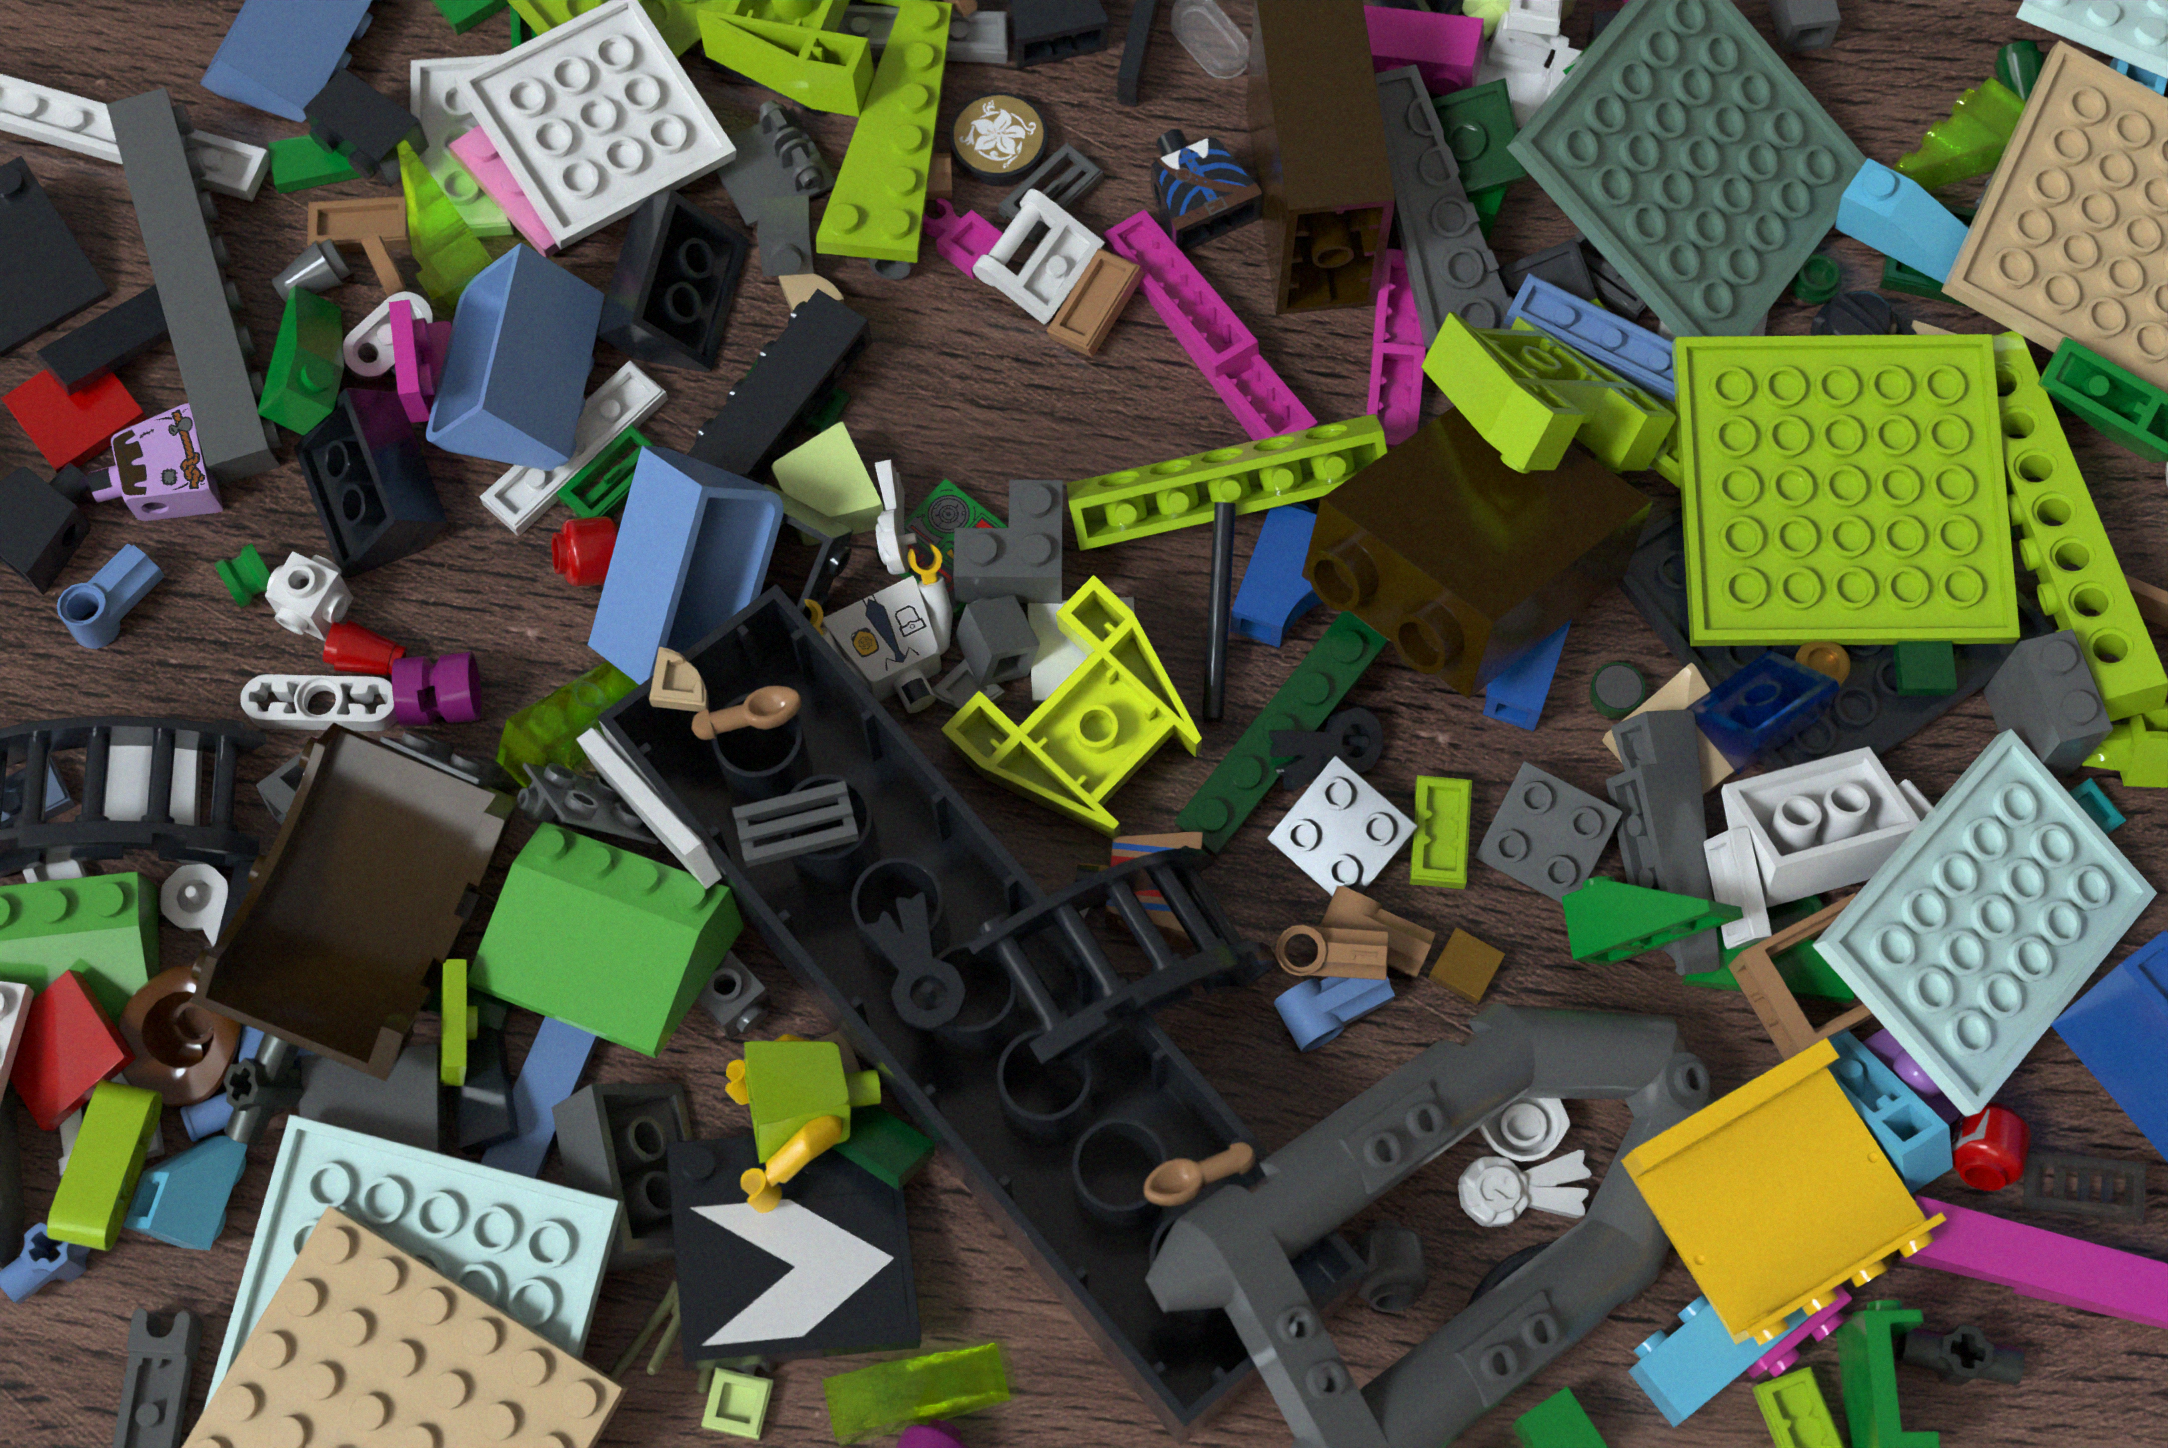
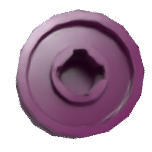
M472 651L442 654L437 663H432L427 656L396 658L392 666V693L396 716L402 728L433 725L438 716H443L448 724L480 720L482 712L481 682L478 664ZM430 686H435V691H430Z

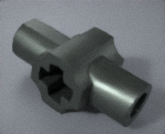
M264 1033L254 1058H243L240 1063L230 1065L224 1079L227 1090L226 1102L233 1107L224 1130L228 1137L242 1144L259 1145L272 1114L283 1113L287 1108L297 1106L303 1092L300 1082L301 1070L294 1065L300 1049L299 1046Z
M1960 1324L1946 1333L1916 1327L1898 1338L1896 1357L1898 1363L1932 1369L1938 1375L1940 1383L1962 1386L1978 1378L2016 1386L2020 1384L2025 1364L2023 1348L1988 1342L1979 1327ZM1957 1344L1959 1345L1960 1354L1964 1357H1969L1970 1363L1963 1367L1961 1366L1960 1356L1951 1353V1348Z

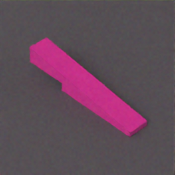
M1145 209L1103 233L1104 242L1114 255L1141 266L1145 275L1138 284L1139 289L1253 441L1318 427V422L1259 354L1257 339Z
M1915 1195L1913 1198L1927 1220L1942 1212L1946 1220L1929 1230L1935 1239L1934 1242L1907 1258H1904L1901 1253L1900 1261L2013 1287V1293L2168 1329L2167 1263Z

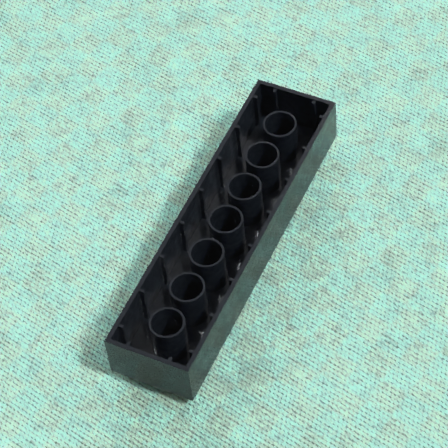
M775 584L681 655L696 668L704 681L708 694L709 713L742 705L746 698L758 689L767 686H785L796 690L802 698V706L788 722L770 729L746 726L715 734L716 738L700 739L692 730L693 718L699 712L653 707L649 700L653 676H651L597 716L605 737L610 745L671 810L703 841L721 872L722 878L716 883L730 888L739 912L870 1070H877L880 1083L923 1135L935 1142L937 1152L1177 1443L1182 1446L1258 1381L1262 1375L1224 1307L1163 1312L1146 1281V1277L1177 1219L1227 1185H1237L1248 1189L1266 1176L1259 1163L1271 1156V1154L1143 1007L1120 1018L1124 1025L1120 1032L1080 1054L1059 1069L1053 1070L1040 1063L1029 1043L1042 1036L1039 1028L1043 1024L1002 958L998 956L988 963L974 955L967 944L980 937L979 928L991 918L1006 912L1012 917L1047 896L781 588ZM842 781L846 782L859 835L858 841L746 867L732 808ZM839 802L749 823V826L839 805ZM843 819L811 826L792 833H783L754 840V848L844 826ZM921 892H923L926 898L932 957L953 965L959 972L966 989L965 1001L957 1020L933 1032L906 1025L903 1018L899 1016L891 995L899 970L867 937L864 927L867 924L877 923L881 913L886 911L893 919L899 931L904 933L896 904L897 897L911 900ZM1058 922L1020 943L1063 1012L1070 1011L1072 1016L1100 1001L1097 996L1101 991ZM1240 1142L1249 1144L1256 1153V1163L1250 1171L1243 1175L1237 1172L1205 1185L1201 1193L1194 1200L1183 1205H1159L1150 1202L1144 1195V1185L1149 1175L1158 1166L1167 1161L1179 1158L1199 1162L1229 1150V1145ZM1336 1229L1289 1261L1323 1324L1358 1295L1370 1270Z

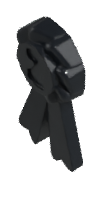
M1349 707L1331 714L1325 732L1274 729L1269 731V737L1273 742L1269 756L1281 758L1300 755L1277 765L1275 771L1284 777L1283 787L1285 790L1300 789L1318 776L1335 755L1356 773L1368 771L1376 764L1384 746L1382 728L1378 718L1361 707Z
M921 892L911 900L897 897L896 904L904 933L899 931L893 919L886 911L881 913L877 923L867 924L864 927L867 937L899 970L891 994L899 1016L903 1018L906 1025L933 1032L957 1020L965 1001L966 989L959 972L953 965L932 957L926 898L923 892Z

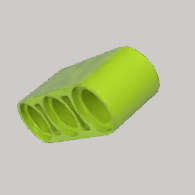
M108 1080L99 1082L90 1100L49 1213L47 1223L48 1238L104 1251L112 1249L120 1233L158 1126L163 1102L161 1092Z

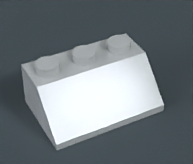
M1869 746L1724 784L1721 791L1728 829L1749 827L1766 908L1871 879L1921 822Z

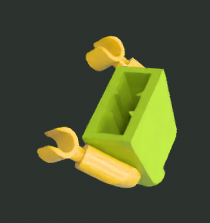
M790 1033L784 1034L774 1041L744 1042L745 1062L739 1059L733 1060L726 1068V1076L731 1082L727 1083L725 1091L737 1104L745 1105L749 1103L759 1163H766L767 1169L765 1171L751 1168L744 1172L740 1181L741 1188L750 1195L747 1203L759 1213H768L779 1204L782 1190L778 1182L787 1183L808 1162L833 1145L845 1142L850 1137V1107L874 1105L881 1102L877 1070L844 1073L839 1046L833 1042L811 1041Z

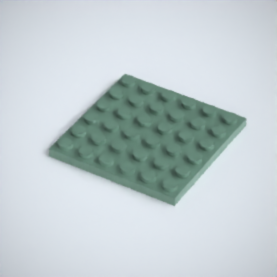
M1629 0L1506 147L1676 337L1749 336L1835 223L1842 194L1867 160L1731 0Z

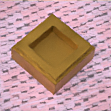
M1456 927L1428 979L1478 1005L1500 966L1505 953Z

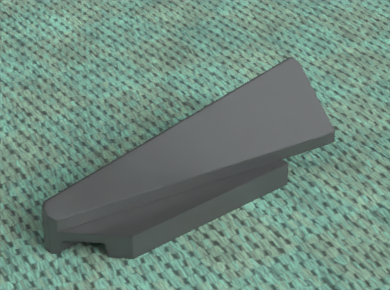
M1688 709L1645 711L1611 726L1625 772L1606 779V785L1611 805L1623 811L1615 827L1628 884L1713 901L1711 877L1704 849V841L1707 840L1694 713ZM1716 928L1654 949L1665 951L1675 960L1676 972L1680 976L1711 973L1717 971L1720 967Z

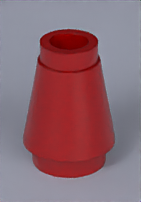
M348 620L346 624L335 621L329 630L325 642L323 662L334 665V670L339 672L388 676L392 675L394 660L407 657L408 647L400 645L351 620Z

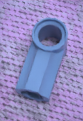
M127 543L87 583H78L64 590L57 603L58 615L80 645L93 649L107 646L119 634L120 620L165 576L161 569L135 545L131 546ZM97 611L90 619L81 621L86 614Z
M1388 976L1386 981L1328 977L1320 982L1317 979H1310L1292 987L1275 1000L1274 1005L1300 1051L1305 1053L1321 1047L1343 1032L1345 1025L1392 1002L1395 995Z

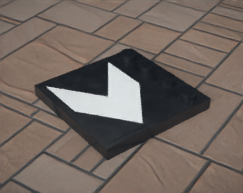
M755 1136L667 1143V1165L684 1371L920 1348L922 1337L903 1186L896 1190L830 1147L808 1162L787 1183L778 1182L782 1190L779 1204L768 1213H759L747 1203L750 1195L741 1188L740 1183L741 1176L745 1171L751 1168H758L762 1171L767 1169L766 1163H759Z

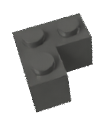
M1009 479L1008 528H955L953 578L956 603H973L984 597L994 599L1014 594L1018 603L1062 604L1063 480Z

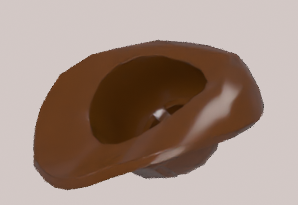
M194 963L172 966L147 981L133 994L125 1006L117 1026V1030L136 1058L121 1071L122 1075L131 1086L161 1092L163 1097L162 1105L167 1107L189 1106L208 1099L225 1079L226 1073L237 1053L241 1038L242 1023L191 1003L198 980L191 978Z

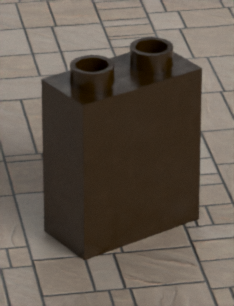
M1255 0L1246 113L1256 183L1263 193L1261 218L1275 315L1376 306L1395 197L1363 0Z
M1453 406L1321 498L1301 576L1311 583L1315 593L1329 607L1338 611L1351 612L1393 643L1401 658L1410 667L1424 674H1435L1467 699H1470L1625 577L1653 500L1571 444H1569L1555 470H1531L1529 473L1518 472L1502 462L1500 458L1502 453L1487 442L1458 408Z

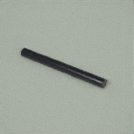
M1215 502L1202 717L1224 718L1236 514L1235 503Z

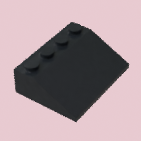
M21 155L0 166V358L111 296Z

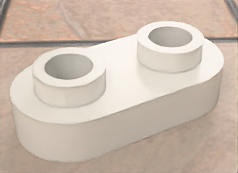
M398 292L387 298L345 338L343 357L344 366L347 371L362 380H375L384 376L390 368L395 366L389 302L410 299L417 319L425 318L427 324L432 323L433 319L429 304L421 296L412 292ZM362 347L374 349L377 354V360L372 363L361 361L358 357V350Z

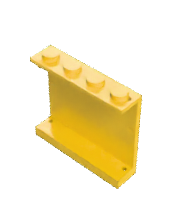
M1827 1037L1638 1146L1621 1160L1736 1345L1752 1336L1759 1346L1790 1328L1784 1320L1785 1316L1800 1307L1803 1308L1808 1317L1839 1299L1832 1288L1851 1278L1856 1287L1866 1283L1887 1270L1881 1260L1885 1256L1899 1249L1903 1257L1907 1258L1934 1242L1935 1239L1929 1230L1946 1220L1942 1212L1928 1220L1925 1218L1827 1067L1836 1061L1839 1055Z

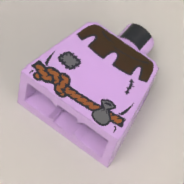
M189 403L182 404L115 433L111 438V445L116 465L88 472L89 485L98 503L123 496L125 503L137 520L151 521L224 511L217 480L206 467Z

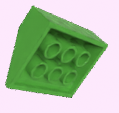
M543 821L511 866L468 975L467 982L474 989L656 1059L744 926L729 887L714 883L708 889H705L690 873Z
M138 871L0 886V981L28 985L34 991L33 1001L68 969L80 971L117 1028L120 1016L133 994L152 977L160 973L157 886Z

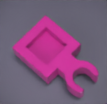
M937 198V211L943 217L931 219L924 213L923 230L928 235L938 238L936 244L939 254L974 280L977 277L972 270L974 264L981 255L989 254L1003 233L972 209L962 218H959L954 214L953 207L947 200Z

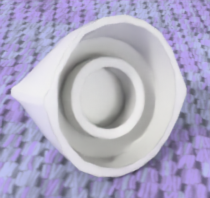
M1518 1098L1478 1128L1494 1151L1517 1161H1533L1546 1157L1556 1148L1567 1133L1570 1121L1559 1098Z

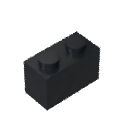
M342 68L303 108L312 129L309 135L321 149L329 154L337 151L347 158L349 165L360 176L367 180L375 177L389 188L429 147L422 125L417 117L345 68Z

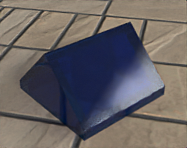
M1769 650L1686 707V709L1694 713L1696 725L1739 775L1821 718L1840 687L1837 679Z

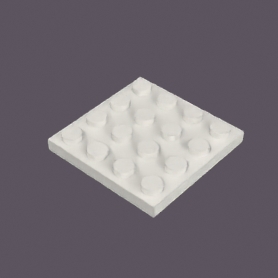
M610 0L455 77L456 89L560 250L636 211L647 199L670 189L675 191L736 159L735 147L638 0Z

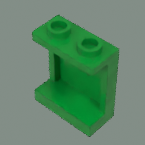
M1900 1300L1873 1301L1867 1303V1310L1853 1313V1318L1836 1330L1848 1448H1940L1938 1432L1901 1431L1891 1341L1897 1340L1924 1322L1921 1309L1904 1310L1903 1301Z

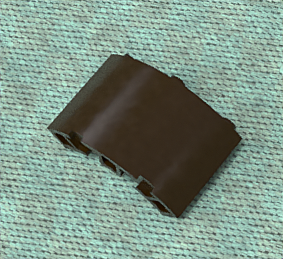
M333 722L319 738L312 736L306 743L298 764L305 771L269 854L260 852L248 876V883L252 884L219 940L213 948L204 946L200 951L191 971V978L198 980L191 1003L386 1082L413 1037L414 1031L412 1030L420 1010L427 1011L441 983L443 963H446V959H453L481 897V894L471 891L473 885L480 887L489 864L495 863L516 811L518 800L514 796L487 785L475 784L378 740Z

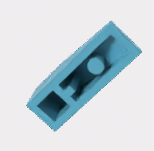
M1870 158L1866 160L1842 194L1835 229L1943 284L1969 230L1914 180Z
M1849 1031L1829 1041L1839 1055V1058L1827 1068L1910 1195L1953 1168L1949 1125Z

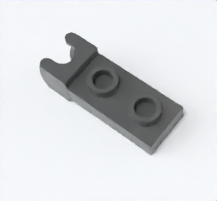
M143 1308L135 1310L126 1349L130 1353L112 1448H179L193 1362L198 1359L203 1330V1322L200 1316L188 1311L179 1312L176 1315L172 1331L167 1336L160 1338V1318L148 1313Z

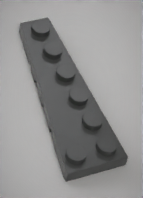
M1411 65L1375 73L1395 197L1393 214L1422 338L1426 347V355L1449 312H1455L1476 328L1510 330L1512 326L1504 323V320L1513 300L1511 297H1507L1496 270L1499 266L1492 249L1488 250L1477 223L1479 217L1473 203H1469L1458 177V173H1460L1450 147L1445 143L1443 129L1417 66Z

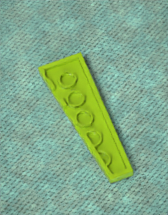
M902 0L816 236L817 253L918 263L952 22V3Z

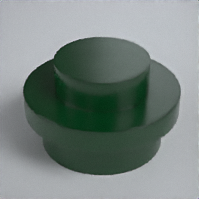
M1815 254L1807 258L1789 282V285L1794 295L1801 301L1820 305L1831 301L1839 292L1842 278L1837 264L1831 258Z

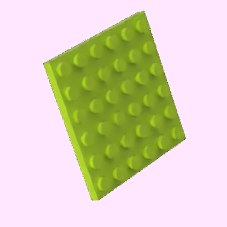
M1992 334L1675 337L1672 343L1690 646L1803 645L1810 642H1836L1839 645H1895L1898 641H1952V644H2014L2020 638Z

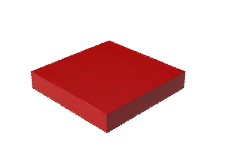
M44 369L1 398L57 474L68 463L78 468L111 446V438L115 433L148 420L143 410L113 372L69 396L47 370Z
M68 969L31 1002L9 1075V1079L41 1130L54 1131L92 1098L95 1088L100 1081H111L136 1059L80 971Z

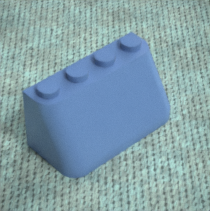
M246 0L206 70L200 85L216 95L303 123L306 119L303 108L325 87L330 76L333 78L342 68L347 67L352 55L345 51L352 37L357 41L361 39L372 21L373 15L366 12L372 0Z
M522 242L474 276L463 290L457 304L426 430L427 440L447 452L544 471H551L558 466L566 465L572 458L577 446L574 436L578 418L585 408L586 400L583 394L587 377L594 366L592 352L601 319L600 314L605 294Z
M642 446L588 646L641 685L654 675L659 647L671 649L682 654L757 599L763 587L783 518L784 507L781 498L760 483L672 449Z

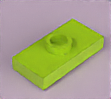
M1417 775L1413 822L1419 827L1412 834L1409 884L1455 889L1465 888L1467 881L1472 780Z
M446 959V963H443L441 978L440 1082H443V1086L464 1085L467 1040L477 1039V1006H467V959Z
M1810 1366L1752 1388L1776 1448H1845Z

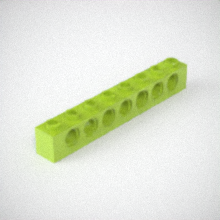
M2009 331L1992 336L1997 392L2007 394V396H1998L2009 522L2010 527L2018 526L2023 538L2019 540V549L2025 568L2028 571L2035 569L2041 584L2037 585V594L2041 608L2046 616L2054 615L2059 630H2056L2055 633L2073 629L2110 722L2164 708L2168 690L2167 676L2047 392L2037 385L2040 376L2023 335L2015 331ZM2013 434H2019L2025 436L2026 438L2013 439L2008 436ZM2039 477L2044 481L2030 482L2027 481L2025 478ZM2056 520L2061 522L2062 525L2048 526L2042 522ZM2065 564H2074L2082 569L2078 571H2067L2061 568L2060 566ZM2082 609H2093L2098 611L2101 615L2095 617H2088L2082 615L2078 611ZM2109 654L2116 656L2121 661L2105 663L2099 660L2097 656Z

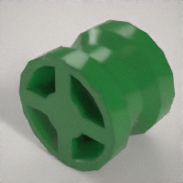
M252 543L244 546L241 554L232 560L223 558L214 563L219 575L241 609L249 606L252 598L257 594L267 592V584L271 573Z

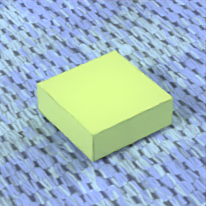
M716 1368L701 1425L702 1428L760 1441L774 1384L773 1380Z

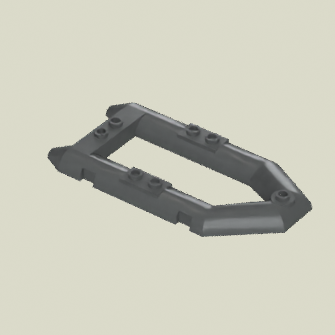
M1493 1003L1468 1020L1474 1033L1459 1044L1452 1040H1439L1259 1163L1266 1176L1248 1189L1237 1185H1227L1177 1219L1146 1277L1148 1285L1163 1312L1218 1307L1226 1309L1296 1437L1291 1448H1445L1604 1323L1609 1311L1621 1302L1625 1304L1633 1300L1656 1282L1672 1242L1621 1160L1633 1149L1718 1101L1711 1087L1710 1075L1706 1065L1699 1057L1693 1054L1672 1016ZM1518 1098L1625 1099L1634 1115V1119L1585 1219L1362 1388L1358 1389L1289 1261Z

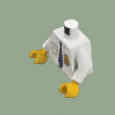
M930 543V548L934 554V559L928 567L922 568L917 566L915 553L912 548L908 553L910 567L918 574H921L922 580L918 584L914 576H911L824 618L823 610L817 602L804 599L812 612L809 622L878 701H882L897 693L908 713L919 712L935 701L936 696L926 679L938 674L942 670L940 655L944 654L950 646L953 611L944 578L937 576V571L942 563V555L939 549L932 543Z

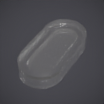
M1213 0L1176 1L1171 11V30L1181 44L1208 74L1220 79H1229L1240 75L1249 63L1250 45L1245 35Z

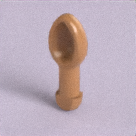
M767 686L750 694L742 705L709 713V710L699 712L693 718L692 730L698 738L710 740L716 738L715 734L746 726H753L759 729L778 727L788 722L802 706V698L796 690L789 687Z
M1240 1142L1229 1145V1150L1199 1162L1179 1158L1167 1161L1158 1166L1149 1175L1144 1185V1195L1150 1202L1159 1205H1183L1194 1200L1201 1193L1205 1185L1237 1172L1243 1175L1255 1166L1256 1153L1249 1144Z

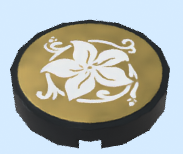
M1008 92L985 93L969 100L956 112L949 129L951 156L959 170L968 177L970 174L980 179V183L989 186L1013 185L1027 179L1038 169V164L1043 160V157L1045 159L1048 151L1047 122L1038 107L1026 98Z

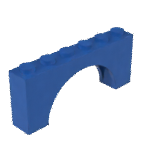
M1291 503L1269 509L1232 608L1230 632L1280 648L1284 637L1293 624L1307 611L1323 603L1313 590L1311 583L1301 576L1317 516L1307 506ZM1572 619L1486 685V701L1483 715L1534 732Z

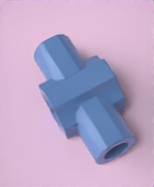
M40 1222L24 1234L25 1245L20 1256L0 1271V1287L14 1303L20 1305L49 1281L64 1279L71 1283L87 1270L85 1264L86 1257L92 1248L50 1239L47 1235V1225ZM59 1243L61 1245L58 1246L57 1249L60 1251L61 1255L55 1261L51 1262L50 1260L55 1257L51 1254L50 1251L56 1244Z

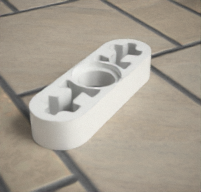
M265 674L251 679L244 686L240 699L243 710L252 722L265 729L327 730L334 722L353 731H382L393 726L398 720L394 707L392 684L381 677ZM320 691L334 693L336 696L335 705L329 712L322 715H314L308 712V702L314 694ZM274 692L279 701L282 702L271 703L268 711L264 712L257 701H265L268 693ZM350 692L355 703L363 704L372 703L374 695L380 694L387 704L378 705L376 713L370 714L365 705L349 704L347 693ZM287 702H294L296 713H294Z

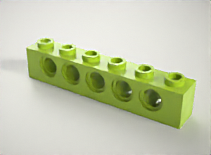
M1371 414L1067 483L1068 502L1079 549L1082 551L1214 521L1215 502L1235 503V516L1325 496L1387 453L1384 431L1376 414Z

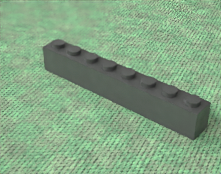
M166 87L107 103V110L206 467L220 485L279 468L281 466L276 449L284 446L282 436L276 422L257 414L265 379L261 371H253L250 357L257 355L252 333L248 325L240 326L237 312L245 309L235 280H227L224 267L232 265V261L223 236L215 237L211 223L219 221V215L211 193L209 191L202 192L199 178L206 177L207 174L198 148H190L186 135L194 133L189 112L184 103L175 104Z

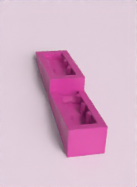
M1386 248L1375 309L1366 416L1376 414L1384 431L1386 447L1394 448L1418 431L1424 371L1421 365L1425 359L1426 347L1422 338L1402 250Z

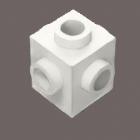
M292 551L284 566L280 565L273 571L267 584V592L264 595L276 612L275 620L294 633L302 635L306 632L326 641L332 624L335 621L340 622L353 600L352 594L340 576L342 573L341 569L333 562L319 555H314L310 560Z

